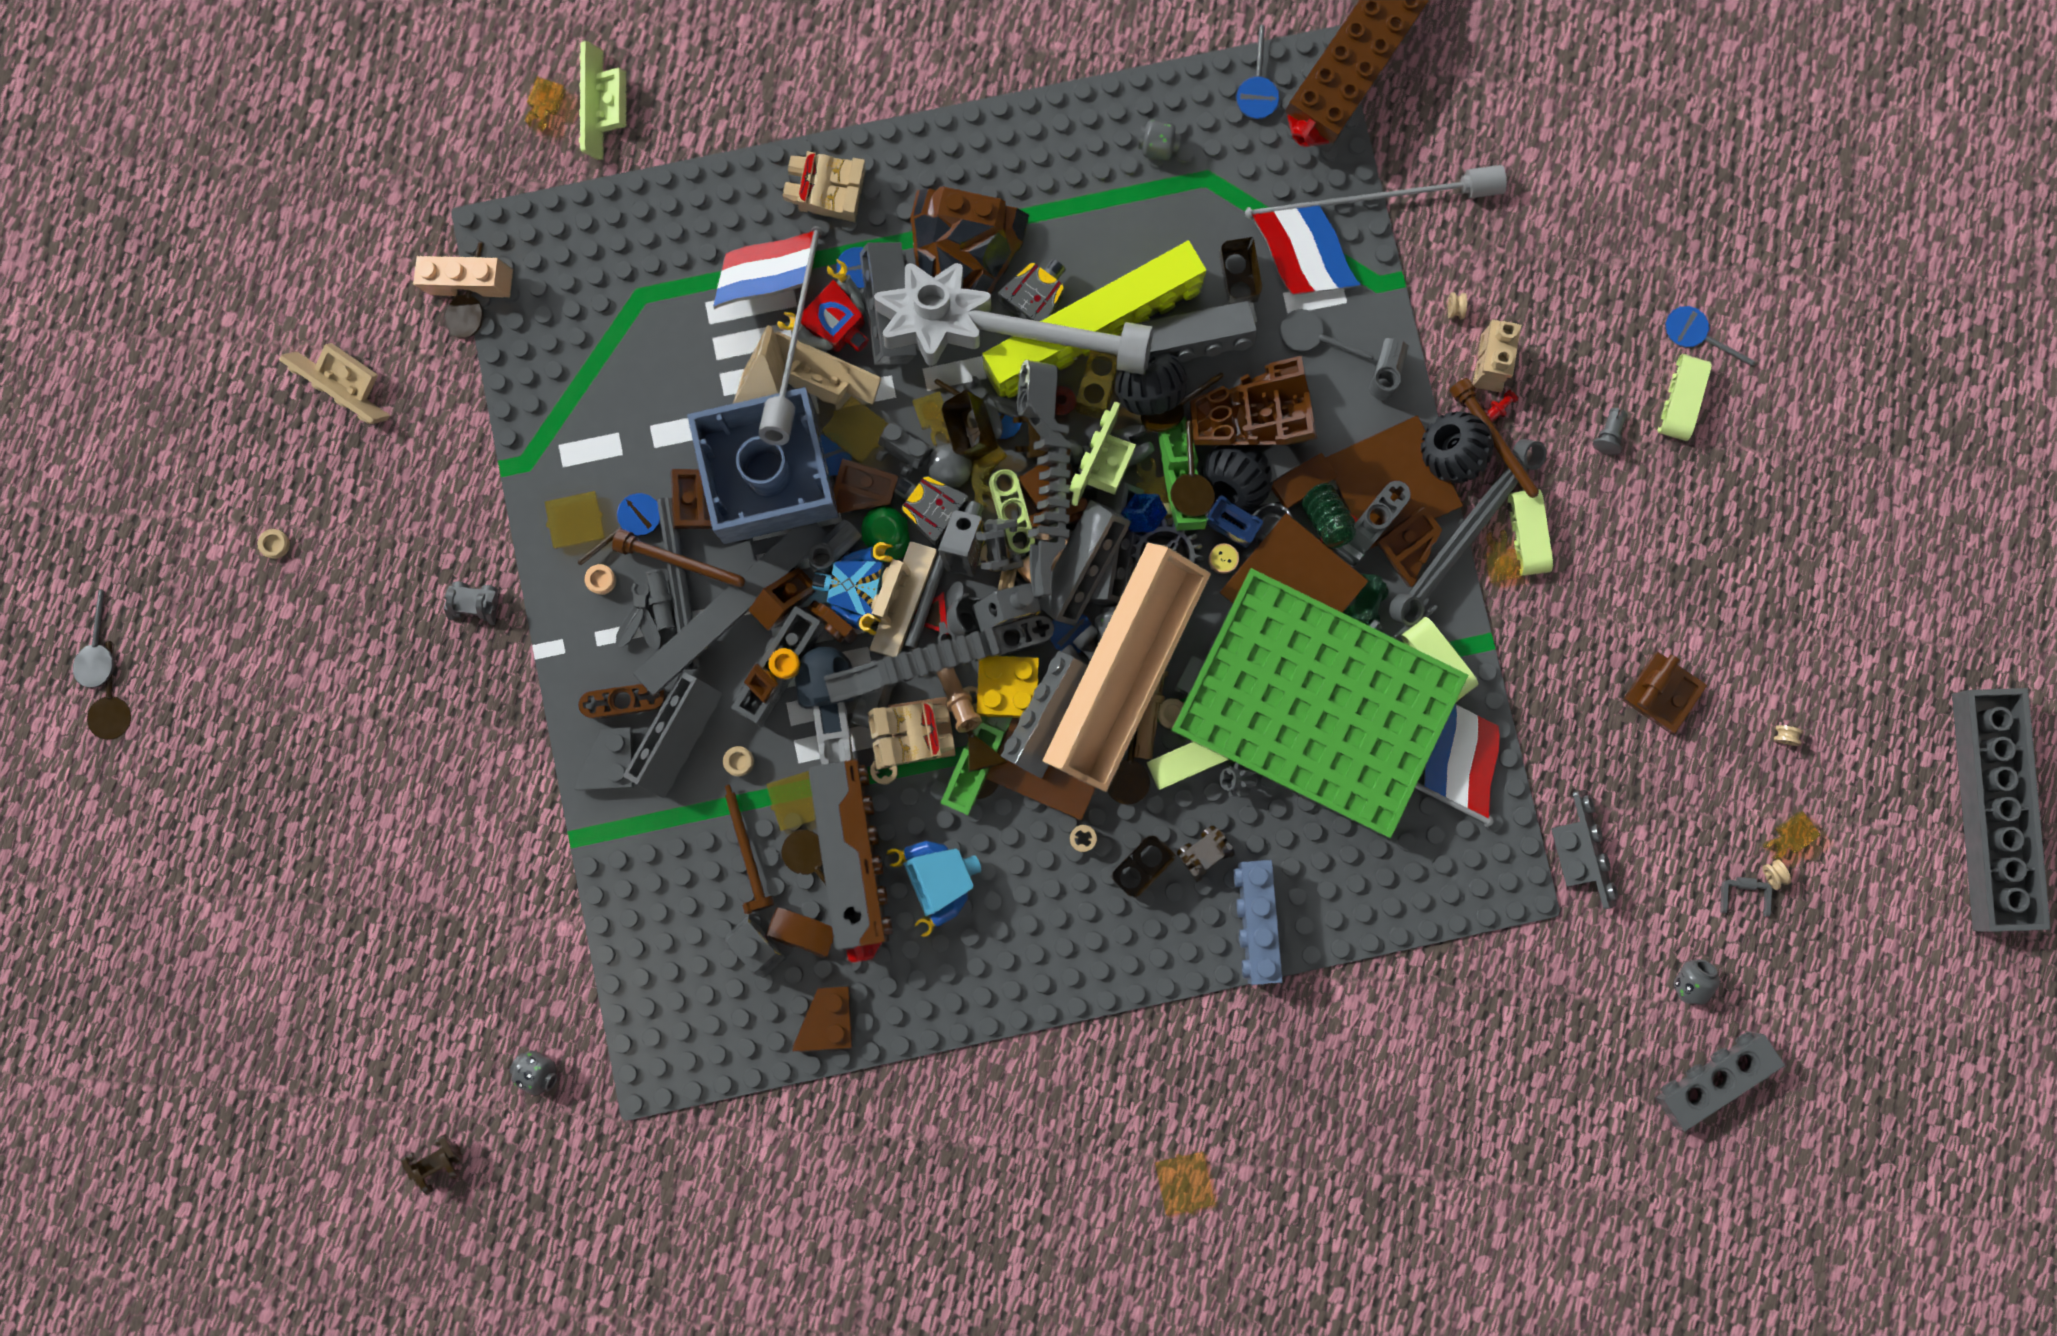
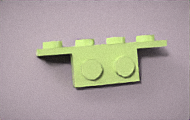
M588 41L581 42L580 150L595 159H603V132L626 127V71L616 68L603 72V50Z
M1114 402L1111 411H1104L1100 422V427L1103 428L1101 432L1095 431L1090 443V448L1093 449L1091 453L1085 452L1081 461L1080 469H1082L1081 475L1075 474L1069 489V491L1074 492L1072 505H1078L1086 485L1115 495L1134 454L1136 444L1110 435L1120 408V403Z

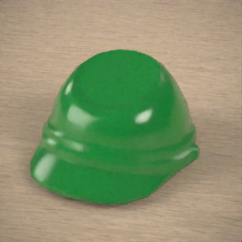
M881 506L869 511L864 517L861 527L862 540L865 545L870 548L879 542L892 545L893 548H887L885 556L893 557L895 560L904 557L910 543L907 518L891 507Z

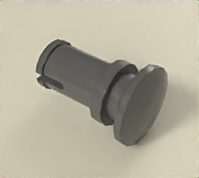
M1611 408L1609 410L1604 429L1599 432V438L1593 440L1592 446L1594 449L1608 455H1618L1621 453V432L1628 417V413L1623 409L1618 419L1616 418L1620 408Z

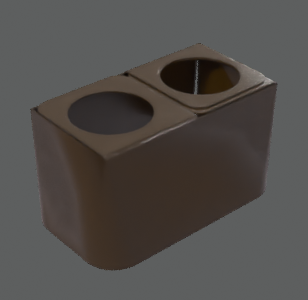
M1253 237L1228 240L1221 246L1219 256L1228 305L1245 301L1249 303L1258 302L1261 294L1262 281L1254 239L1251 243ZM1237 254L1245 259L1246 267L1243 272L1233 274L1227 270L1226 260L1231 255ZM1244 282L1250 287L1251 295L1233 297L1230 290L1235 283Z
M965 389L943 403L941 411L954 453L975 462L998 449L986 405L982 398ZM971 410H973L977 428H971L968 425L967 418ZM980 435L979 442L975 445V441Z
M1151 835L1146 837L1113 871L1110 877L1128 896L1135 898L1140 896L1176 859L1172 857L1177 856L1158 837ZM1148 846H1155L1162 853V860L1155 867H1148L1141 860V853ZM1133 867L1140 872L1141 881L1137 887L1126 888L1122 885L1120 874L1125 868Z

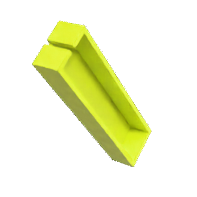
M1188 240L1040 322L1121 336L1126 322L1136 324L1149 321L1150 316L1158 312L1165 314L1173 309L1175 303L1184 298L1187 301L1197 296L1201 292L1200 289L1202 288L1207 270ZM1012 336L982 353L983 370L998 396L1005 397L1007 395L1008 398H1011L1018 394L1019 373L1025 360L1052 364L1056 368L1058 367L1059 370L1070 366L1074 362L1073 359L1081 354L1088 356L1095 351Z

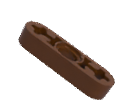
M642 684L608 688L584 693L579 699L578 706L580 712L591 719L614 717L661 709L667 698V693L663 688L659 692L660 697L655 699V704L645 699L639 700L641 706L637 707L638 699L634 691L639 690L638 695L640 696L650 694ZM623 692L628 693L631 697L630 705L625 709L617 708L615 705L616 696ZM609 694L608 704L611 711L607 712L608 707L605 705L596 707L595 713L591 709L586 708V704L591 703V698L594 697L598 702L607 701L605 695Z

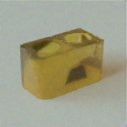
M1090 350L1075 401V410L1079 414L1101 419L1104 411L1109 410L1117 372V356ZM1094 358L1112 362V369L1107 375L1099 376L1091 368ZM1092 383L1101 385L1105 392L1103 400L1096 404L1089 403L1084 397V389Z

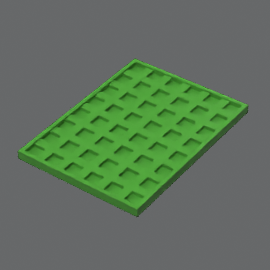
M1251 568L1171 731L1387 838H1391L1468 678V674Z

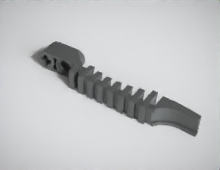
M1025 360L1019 373L1017 412L1019 416H1025L1041 436L1040 441L1034 442V450L1048 452L1047 455L1038 457L1037 465L1050 467L1047 471L1039 472V480L1050 481V484L1039 487V495L1049 497L1044 501L1037 502V509L1047 511L1041 515L1034 516L1033 521L1035 524L1048 525L1049 527L1039 525L1038 528L1028 530L1029 538L1049 540V542L1039 541V545H1030L1032 592L1034 598L1041 599L1043 596L1051 595L1052 563L1057 554L1066 548L1065 539L1069 538V530H1066V524L1069 523L1070 515H1066V509L1069 508L1070 500H1066V494L1070 492V485H1066V479L1070 478V470H1066V465L1070 463V456L1066 455V450L1070 448V441L1063 437L1069 433V426L1058 424L1054 419L1057 385L1056 366Z
M1401 481L1390 482L1338 543L1333 552L1354 568L1357 562L1408 503L1411 494L1409 487ZM1393 493L1398 496L1395 502L1390 499ZM1370 514L1379 515L1382 519V525L1373 524L1370 520Z
M1034 616L1000 627L987 628L980 633L976 631L970 633L969 636H958L951 641L949 639L944 640L937 645L935 643L930 644L923 649L919 647L908 653H898L894 657H884L883 660L877 662L875 660L852 669L824 676L831 703L881 690L887 684L889 687L896 686L901 680L905 683L911 681L915 676L921 678L929 672H933V674L938 673L943 668H947V670L955 668L957 664L963 666L969 664L971 660L978 662L988 656L995 657L1042 645L1053 635L1054 625L1046 616ZM1036 624L1039 628L1044 627L1045 632L1041 635V637L1039 633L1034 634L1032 631V629L1036 627ZM1010 631L1016 634L1018 638L1017 645L1009 646L1004 642L1003 635L1005 632Z

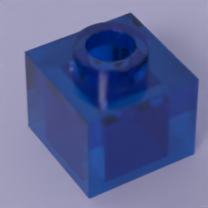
M1135 494L1122 510L1121 515L1131 521L1128 528L1130 532H1153L1158 528L1159 523L1168 512L1159 494Z

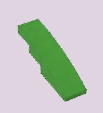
M1186 416L1173 429L1158 432L1164 478L1176 531L1205 529L1207 523L1205 514L1198 517H1189L1181 514L1172 504L1170 497L1173 483L1180 476L1189 474ZM1193 443L1195 474H1198L1196 469L1198 457Z
M981 716L982 722L973 732L975 736L998 752L1012 718ZM968 743L966 748L963 749L941 800V804L966 815H969L991 768L968 772Z

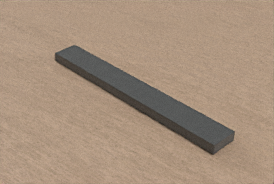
M818 523L793 528L741 575L745 578V585L743 587L730 585L640 666L633 675L655 697L681 671L687 668L742 618L765 587L798 567L808 557L809 549L816 543H820L828 533Z

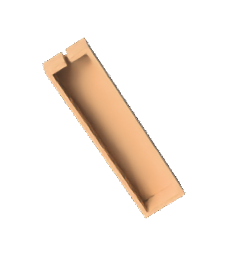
M1147 543L1043 758V762L1107 792L1211 573L1168 547Z

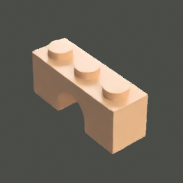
M417 256L413 285L429 295L457 296L458 289L474 291L483 297H510L513 269L498 258Z

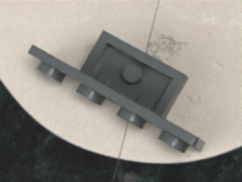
M1586 790L1573 792L1580 822L1551 828L1566 886L1596 881L1603 909H1610L1616 906L1618 891L1615 883H1611L1608 871L1611 869L1609 858L1606 853L1602 852L1600 844L1603 841L1600 826L1595 824L1592 814L1595 812L1594 801L1591 795H1587Z

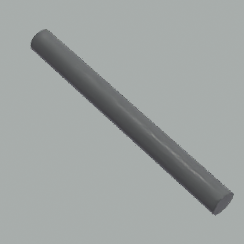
M939 550L905 647L911 650L916 649L944 570Z

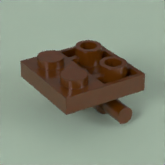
M1657 651L1652 655L1622 701L1670 734H1675L1707 685L1678 665L1680 662L1678 657L1670 654L1667 658Z

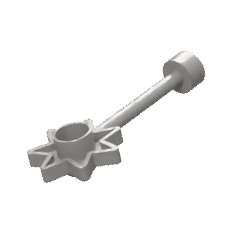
M959 263L951 265L934 278L915 264H907L905 266L904 289L882 291L874 295L876 311L891 320L883 330L885 348L893 349L917 343L928 365H935L948 343L977 349L980 346L979 330L1115 354L1118 355L1117 370L1144 375L1148 366L1153 340L1152 326L1126 322L1122 335L1118 336L990 313V293L963 289V267Z

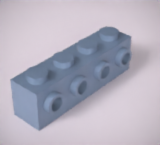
M1272 860L1239 862L1238 869H1234L1235 887H1240L1241 899L1236 900L1237 915L1242 917L1243 929L1239 930L1240 947L1245 948L1246 960H1242L1243 978H1247L1248 984L1251 985L1282 983Z

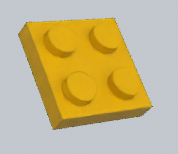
M988 656L979 661L976 714L984 717L1020 718L1031 702L1034 691L1038 686L1039 658Z

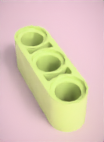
M1681 354L1676 362V365H1678L1677 373H1673L1668 391L1671 394L1669 401H1665L1661 416L1663 423L1661 428L1658 427V433L1688 441L1696 425L1711 371V362Z
M1008 469L999 470L993 473L989 480V487L998 519L1009 520L1005 516L1004 510L1010 503L1015 504L1019 509V515L1016 518L1018 524L1017 531L1010 532L1009 528L1004 529L1005 544L1014 553H1027L1030 551V545H1034L1035 538L1028 537V530H1031L1032 526L1019 480L1013 471ZM1003 474L1007 475L1011 480V487L1006 492L998 489L996 485L997 478ZM1017 532H1023L1027 537V543L1021 549L1016 548L1012 540Z
M1538 489L1539 494L1535 498H1530L1525 491L1511 492L1508 495V503H1511L1512 512H1510L1512 532L1515 531L1517 539L1514 540L1516 559L1520 560L1521 566L1518 572L1521 576L1549 573L1553 569L1545 505L1540 489Z
M1427 617L1421 619L1401 635L1405 644L1468 674V678L1457 701L1478 686L1479 683L1475 675L1439 629Z
M1192 742L1147 762V765L1158 790H1161L1229 759Z

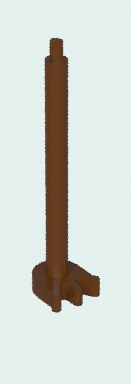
M729 784L725 786L727 793L725 798L755 900L743 903L744 905H742L744 913L750 914L772 907L775 904L772 896L765 897L736 794L732 792L731 785Z

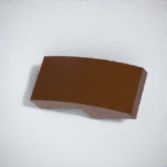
M1321 452L1273 482L1272 491L1281 504L1289 509L1308 498L1313 492L1333 482L1338 475Z
M781 908L775 909L766 933V937L792 948L799 947L822 958L828 956L834 939L832 926Z

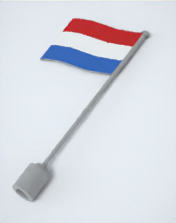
M1503 165L1467 169L1465 176H1461L1460 182L1254 210H1251L1249 207L1245 210V216L1254 220L1267 242L1278 275L1291 295L1359 287L1361 284L1350 270L1336 232L1321 206L1461 188L1462 193H1467L1468 198L1500 195L1506 192V172Z
M818 226L813 227L811 232L789 239L746 246L727 253L713 305L714 309L737 301L772 296L802 287L780 394L766 400L759 429V437L771 445L786 444L790 437L795 406L785 398L818 237L822 235V229Z
M1455 704L1424 767V785L1417 782L1415 788L1484 822L1485 827H1490L1493 824V818L1489 816L1490 786L1499 752V726Z

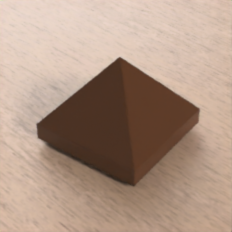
M759 664L753 666L744 681L764 704L778 686L775 675Z

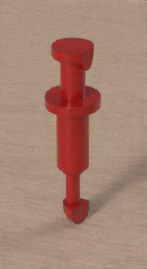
M1508 390L1499 403L1494 400L1490 403L1492 408L1486 414L1491 422H1494L1499 416L1505 417L1507 415L1505 408L1512 402L1516 403L1519 400L1514 392Z

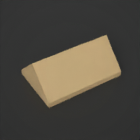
M767 325L742 372L733 404L780 393L786 364L774 329Z

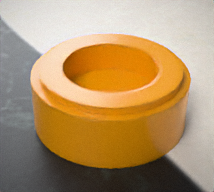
M778 649L770 656V671L780 679H791L800 670V659L790 649Z

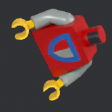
M836 260L841 266L840 271L834 274L832 268L828 266L827 272L829 275L837 278L838 281L832 280L803 311L797 340L821 351L832 349L836 352H839L848 343L854 350L860 352L869 341L859 331L865 324L863 318L865 312L860 290L850 275H846V264ZM784 312L789 317L790 324L786 326L783 322L778 321V327L782 330H791L792 335L796 315Z

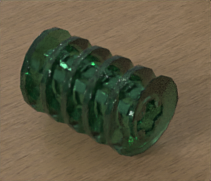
M1329 483L1318 484L1307 492L1302 503L1303 510L1307 513L1308 518L1322 537V541L1331 548H1339L1352 541L1356 536L1355 519L1350 515V511L1345 507L1344 502L1340 499L1333 485Z

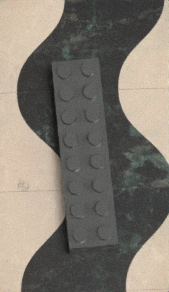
M2028 688L1966 690L1953 693L1952 702L1973 931L2051 930Z

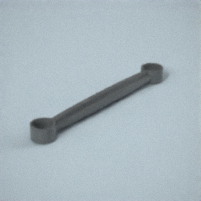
M1521 439L1513 448L1514 455L1525 471L1527 469H1539L1546 459V448L1540 441ZM1531 447V459L1527 462V452ZM1509 468L1505 470L1459 526L1410 593H1400L1393 598L1389 611L1394 621L1412 626L1421 620L1424 613L1423 601L1451 570L1518 483ZM1410 601V610L1408 614L1404 617V608L1406 604Z

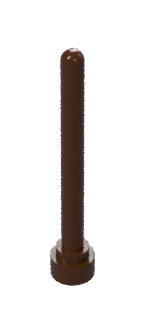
M1464 378L1455 383L1449 390L1455 401L1465 404L1471 414L1479 417L1486 423L1491 431L1495 449L1530 498L1537 497L1539 494L1538 488L1476 400L1475 386L1471 380Z
M619 529L614 535L612 541L613 551L624 555L637 552L736 587H743L745 585V578L741 575L638 541L633 532Z

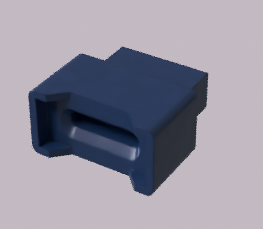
M1223 496L1218 498L1206 518V525L1244 548L1249 547L1263 524V520L1252 516Z

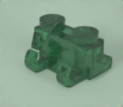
M1361 574L1368 582L1342 613L1369 626L1374 620L1380 622L1378 610L1381 601L1385 600L1388 596L1389 589L1386 586L1387 583L1382 581V577L1372 574Z

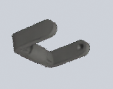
M1737 877L1736 880H1724L1722 882L1720 913H1727L1729 886L1746 890L1761 888L1764 889L1763 916L1770 917L1772 887L1769 883L1757 882L1756 878Z

